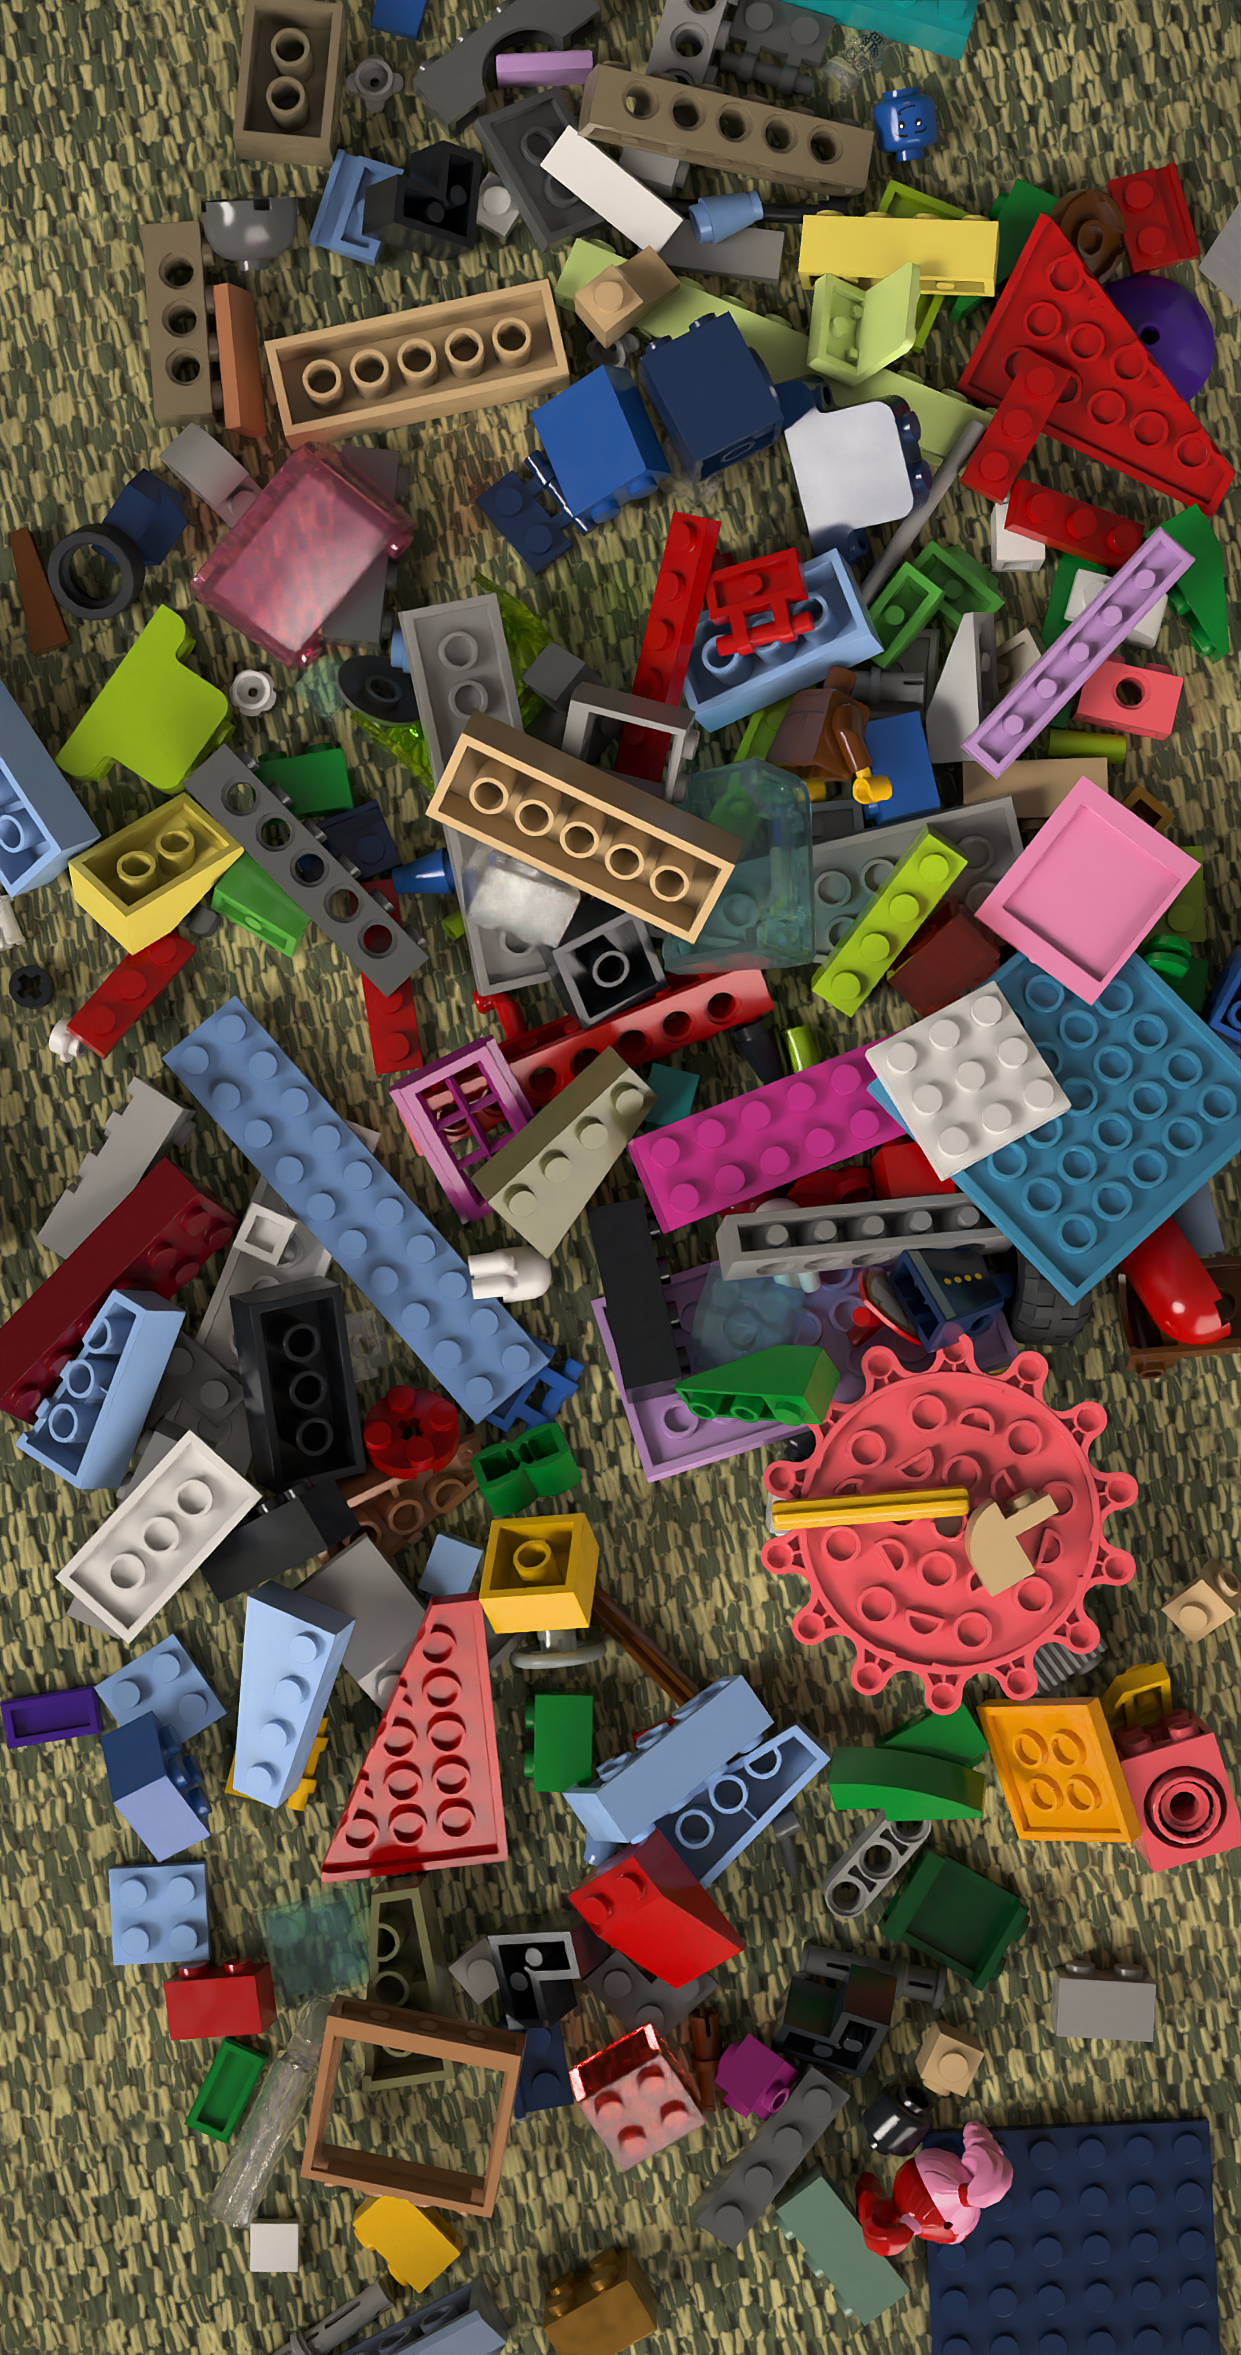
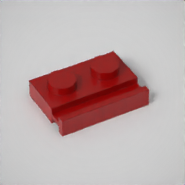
M1175 162L1167 164L1166 167L1159 169L1151 168L1107 182V192L1119 205L1125 220L1126 234L1124 232L1121 234V241L1123 247H1125L1124 252L1131 276L1141 275L1187 260H1194L1200 256L1201 252Z

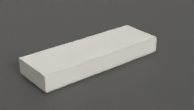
M572 124L568 125L540 166L642 250L650 245L658 254L685 217L589 138L577 136L578 129Z

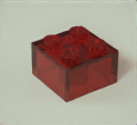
M956 894L918 928L886 971L887 981L923 1018L961 999L960 993L973 981L977 985L981 984L999 966L996 960L1001 954L995 934L974 917L975 913Z
M650 2021L568 2070L577 2105L624 2172L707 2123L696 2089Z

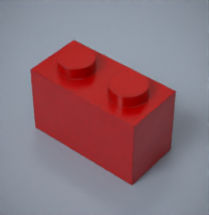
M239 1957L225 1961L224 1966L208 1967L207 1961H192L178 1967L179 1971L163 1983L171 2040L262 2034L278 2019L270 1962L253 1963L252 1957Z

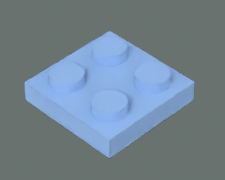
M176 1632L94 1687L120 1727L153 1711L163 1726L168 1724L173 1726L180 1738L181 1744L229 1711Z
M206 1861L111 1866L108 1869L114 1965L210 1960L211 1938Z

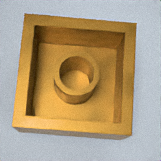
M628 2246L617 2253L614 2248L604 2250L591 2260V2268L576 2277L572 2272L566 2273L549 2285L548 2290L550 2292L545 2294L543 2330L558 2355H616L658 2330L656 2294Z

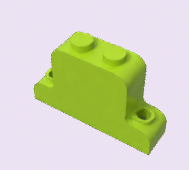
M161 604L53 760L56 766L81 782H92L94 780L100 782L108 774L114 763H120L165 794H177L185 789L182 783L204 763L214 746L219 749L224 743L227 744L233 735L236 726L231 723L233 707L230 701L219 689L183 665L192 652L196 640L192 638L189 627L177 613Z

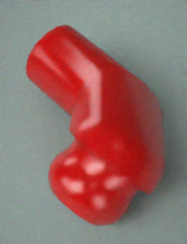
M477 989L473 991L472 996L479 1013L486 1014L493 1009L496 1010L507 1040L529 1031L519 1004L506 991L483 997L478 995Z

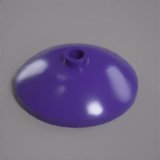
M1153 275L1128 276L1104 286L1103 288L1140 339V335L1144 331L1152 332L1155 335L1156 343L1153 345L1145 344V346L1186 403H1188L1204 385L1210 373L1215 352L1213 328L1201 303L1181 285L1166 278Z

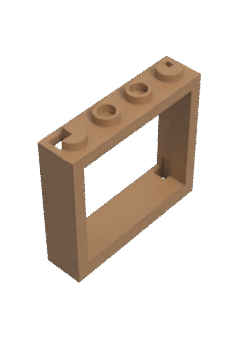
M337 1994L327 2016L300 2177L325 2182L324 2186L328 2187L340 2185L358 2189L372 2197L386 2195L408 2200L411 2204L418 2207L437 2206L455 2210L465 2217L469 2213L491 2218L499 2191L527 2034ZM344 2038L503 2071V2083L485 2177L326 2143Z

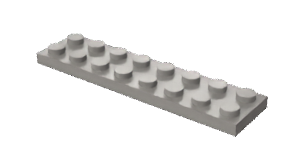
M496 592L398 612L435 791L458 740L475 709L525 733ZM442 823L478 995L483 997L550 981L551 977L531 931L562 915L554 877L536 869L530 877L519 878L513 870L516 860L514 857H511L505 871H501L497 861L503 862L506 853ZM521 861L519 872L525 874L532 866Z

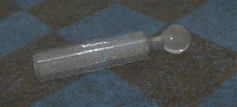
M324 1994L312 1995L300 2003L295 2013L294 2022L296 2028L286 2050L278 2051L275 2054L207 2204L209 2213L227 2225L242 2229L248 2228L255 2217L317 2080L318 2067L316 2063L322 2051L327 2016L334 2002V1999Z

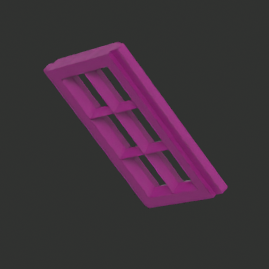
M491 1034L484 1039L481 1037L395 1081L396 1084L388 1087L392 1099L463 1224L469 1221L474 1222L496 1210L486 1202L482 1195L477 1196L462 1168L484 1157H487L489 1161L497 1150L504 1147L535 1117L522 1089ZM477 1062L493 1093L468 1104L453 1074ZM444 1079L460 1110L436 1121L420 1091ZM497 1101L513 1132L489 1143L474 1113ZM465 1118L481 1148L457 1160L441 1130Z

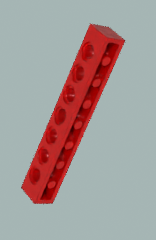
M746 940L664 974L669 987L586 1031L568 1014L498 1043L533 1112L540 1109L542 1105L551 1102L609 1045L633 1068L650 1060L664 1059L676 1049L696 1041H707L724 1029L739 1023L755 1021L763 1013L775 1009L758 961ZM725 992L720 999L709 1001L715 994ZM681 1011L677 1017L665 1020L670 1013ZM637 1030L630 1037L620 1038L626 1031ZM592 1048L591 1052L587 1055L576 1056L581 1050ZM477 1062L453 1074L468 1104L491 1094L487 1093L490 1087ZM540 1067H548L545 1072L532 1075L534 1070ZM444 1079L420 1091L436 1121L460 1110L457 1107L452 1111H442L449 1105L457 1104ZM497 1101L474 1113L484 1133L491 1131L497 1124L507 1120ZM397 1108L418 1156L424 1155ZM465 1118L441 1130L450 1146L453 1142L473 1135Z

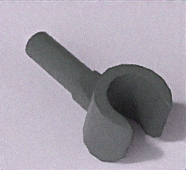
M198 904L191 917L186 915L178 925L186 927L203 937H211L222 918Z
M792 1805L784 1807L771 1823L782 1848L786 1876L793 1877L798 1875L790 1836L803 1831Z

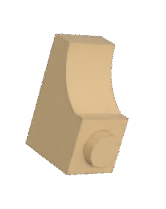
M649 245L628 261L618 266L611 264L574 295L575 313L604 348L607 349L680 288L681 282Z

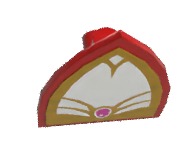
M875 1266L865 1267L858 1275V1287L862 1301L867 1307H858L852 1314L853 1322L856 1325L846 1332L850 1342L854 1346L860 1347L883 1327L888 1325L897 1334L911 1343L924 1347L888 1284L887 1278L889 1276L884 1269Z

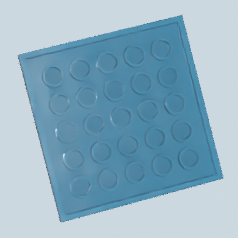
M1020 951L977 988L979 989L992 981L996 982L1072 1106L1069 1111L950 1178L1072 1306L1241 1151V1059L1135 951L1092 1006L1036 963H1031L1029 958ZM877 1077L868 1085L866 1090L918 1144Z

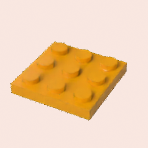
M1099 1697L1028 1698L1021 1701L1013 1699H987L976 1707L1019 1840L1132 1843L1143 1834Z

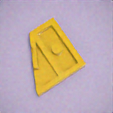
M1163 1661L1153 1665L1147 1663L1138 1664L1129 1668L1124 1674L1116 1676L1101 1697L1100 1703L1112 1738H1114L1113 1731L1120 1726L1126 1725L1127 1729H1129L1134 1724L1140 1723L1142 1728H1146L1160 1723L1159 1716L1161 1714L1166 1716L1173 1714L1170 1677Z

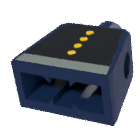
M971 1248L903 1250L887 1278L888 1284L928 1353L958 1343V1337L962 1334L972 1338L986 1332L1003 1307L1004 1301L1012 1297L1014 1290L1012 1279L1007 1272L1002 1271L989 1274L978 1253Z

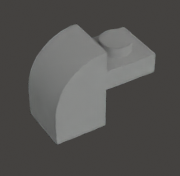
M193 422L159 455L160 459L191 491L200 496L239 536L273 503L268 495L249 476L250 473L212 436Z

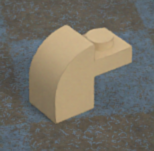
M1028 1488L1014 1495L1006 1501L1009 1509L1002 1513L996 1502L988 1497L977 1506L968 1520L964 1539L966 1554L985 1590L992 1597L1036 1572L1016 1536L1059 1512L1051 1496L1042 1489L1034 1493L1032 1488Z

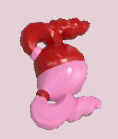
M973 2120L966 2124L963 2132L965 2138L963 2143L966 2151L962 2155V2159L952 2152L938 2148L924 2149L915 2157L906 2160L897 2170L893 2183L892 2197H888L887 2191L881 2186L880 2180L873 2173L863 2172L854 2188L857 2201L856 2214L862 2224V2233L866 2247L870 2251L880 2256L896 2255L909 2244L914 2235L928 2241H934L935 2243L958 2244L972 2233L980 2219V2208H986L999 2202L1010 2189L1013 2177V2168L1010 2160L1004 2156L1001 2147L993 2139V2135L985 2125L981 2124L979 2120Z

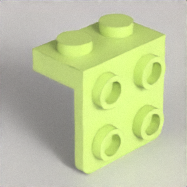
M908 262L866 292L829 273L815 281L806 366L853 388L889 363L906 354L913 346L916 338V307L921 292L919 285L920 267L912 262Z

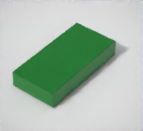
M225 2036L184 2125L228 2144L269 2054L232 2036Z

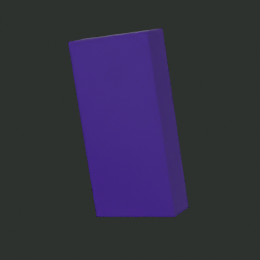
M96 1684L1 1700L0 1707L8 1749L102 1733L104 1726L98 1693L94 1688Z

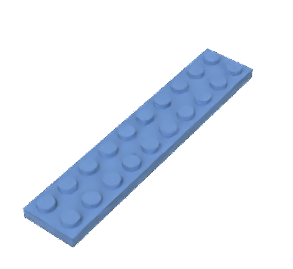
M236 995L162 1057L165 1063L476 1424L482 1421L550 1362V1359L496 1297L473 1299L471 1280L474 1279V1276H470L469 1265Z

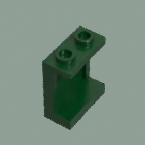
M925 1841L877 1925L881 1935L897 1944L900 1940L965 1977L971 1982L972 1987L982 1991L988 1981L994 1983L999 1978L1006 1963V1957L1003 1955L1012 1940L1018 1942L1022 1938L1029 1925L1030 1916L1027 1915L1029 1906L1024 1898Z

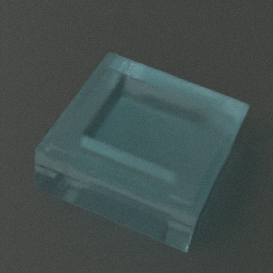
M325 654L292 689L328 723L347 703L341 697L336 684V677L340 668Z

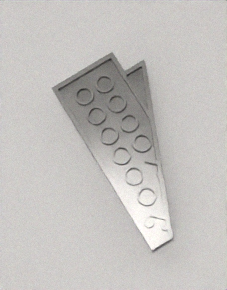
M1008 793L739 860L736 862L694 944L726 949L746 940L752 953L822 964L927 823L964 849L967 854L968 863L884 974L978 988L1000 968L996 947L1009 944L975 918L974 914L1024 851L1011 794ZM643 920L649 937L690 943Z

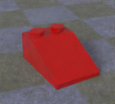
M658 1828L644 1840L631 1844L593 1868L567 1896L599 1938L675 1989L682 1987L742 1952L747 1946Z

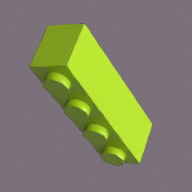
M926 823L812 976V991L851 1018L968 863L966 851Z

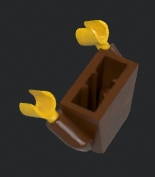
M832 666L829 669L822 689L799 690L794 695L765 758L764 763L795 778L790 783L789 792L791 797L798 802L805 804L824 802L826 798L824 782L851 781L854 773H856L858 779L853 784V796L859 803H877L882 800H888L892 796V785L888 777L885 775L872 776L869 766L873 765L864 741L870 711L868 706L850 697L857 680V675L847 669Z

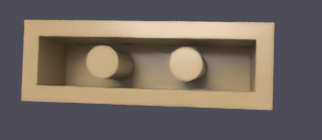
M1107 757L1014 760L997 779L989 774L978 762H962L957 768L959 806L1010 793L1017 823H1019V831L1021 832L1040 831L1083 775L1108 794Z

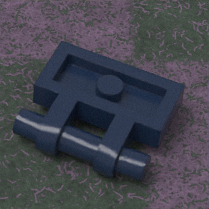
M535 450L524 460V463L534 474V477L525 485L516 473L511 470L475 499L479 508L535 577L573 547L572 543L562 532L573 523L581 534L586 536L598 526V523H595L594 520L574 518L572 516L552 465L539 450ZM545 490L561 507L560 512L552 518L536 500V497Z

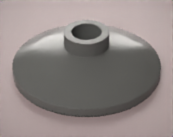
M373 655L355 656L346 660L341 665L336 677L337 688L343 700L355 712L375 723L391 727H406L420 721L411 673H403V668L391 667L390 659Z

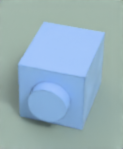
M440 1529L418 1585L419 1589L427 1591L424 1598L430 1601L431 1597L467 1593L485 1546Z

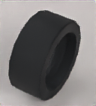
M104 523L83 525L59 540L50 554L47 574L50 588L60 605L74 616L96 621L110 619L134 603L143 590L146 570L143 555L131 537L117 527ZM89 544L99 545L114 556L120 566L123 579L122 586L116 595L109 599L100 600L91 597L79 587L73 577L71 561L73 555L80 547Z

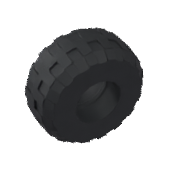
M1014 1244L1006 1253L997 1254L996 1272H1007L1013 1282V1295L1009 1300L1004 1301L1002 1307L1013 1339L1022 1344L1065 1345V1343L1081 1334L1088 1318L1092 1289L1072 1306Z

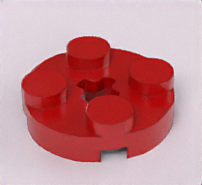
M407 1385L392 1387L387 1392L386 1397L380 1399L370 1409L363 1425L365 1447L374 1466L386 1475L404 1480L417 1479V1473L427 1472L433 1469V1474L444 1469L453 1460L460 1446V1433L455 1406L441 1395L429 1390L412 1389ZM417 1427L420 1428V1432L423 1435L421 1437L413 1435L409 1440H404L403 1430Z

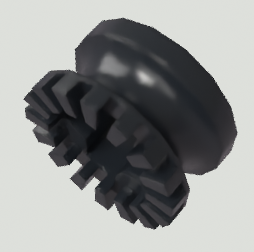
M33 965L23 966L17 969L10 978L9 993L12 999L22 1007L29 1009L42 1008L54 996V980L46 970ZM25 976L32 979L42 978L43 982L39 986L42 995L38 999L31 995L25 998L22 997L21 992L25 989L22 979Z

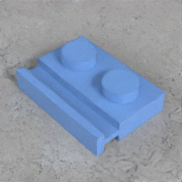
M338 149L308 239L310 245L314 247L320 246L329 249L332 253L376 266L384 242L361 235L366 187L396 174L406 176L405 171L360 155L356 157L347 154L345 150Z

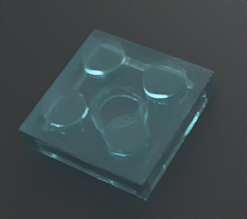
M351 1886L258 1912L257 1918L283 2007L369 1982V1950Z

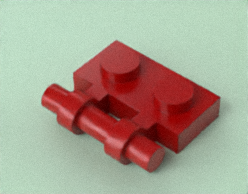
M795 547L709 573L705 593L710 620L716 626L730 622L732 629L731 634L716 638L717 650L721 657L737 652L740 656L756 652V647L779 640L782 644L797 641L799 634L815 630L814 619L810 611L792 615L790 604L809 599L801 555ZM772 610L774 621L750 627L749 616Z

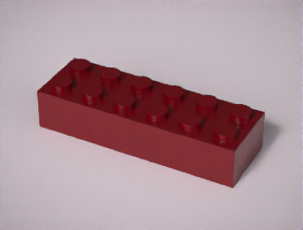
M164 1157L0 1328V1410L34 1426L39 1418L35 1412L44 1398H52L63 1381L59 1374L68 1360H76L85 1346L82 1338L113 1289L154 1291L169 1300L184 1284L194 1279L199 1268L216 1250L224 1247L230 1241L233 1232L242 1222L208 1186L167 1157Z

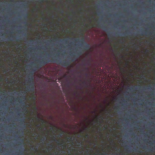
M308 441L301 445L287 459L191 580L188 590L202 604L288 669L298 670L300 667L305 669L316 660L322 651V647L318 645L321 640V634L318 630L376 560L385 559L389 555L396 559L409 547L413 540L410 533L418 523L334 445Z

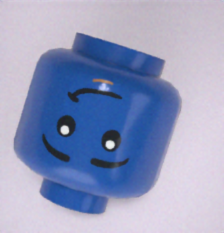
M921 87L904 88L883 93L884 101L876 104L873 109L878 149L883 153H895L896 163L924 158L923 148L934 145L938 140L933 98L929 95L921 94Z

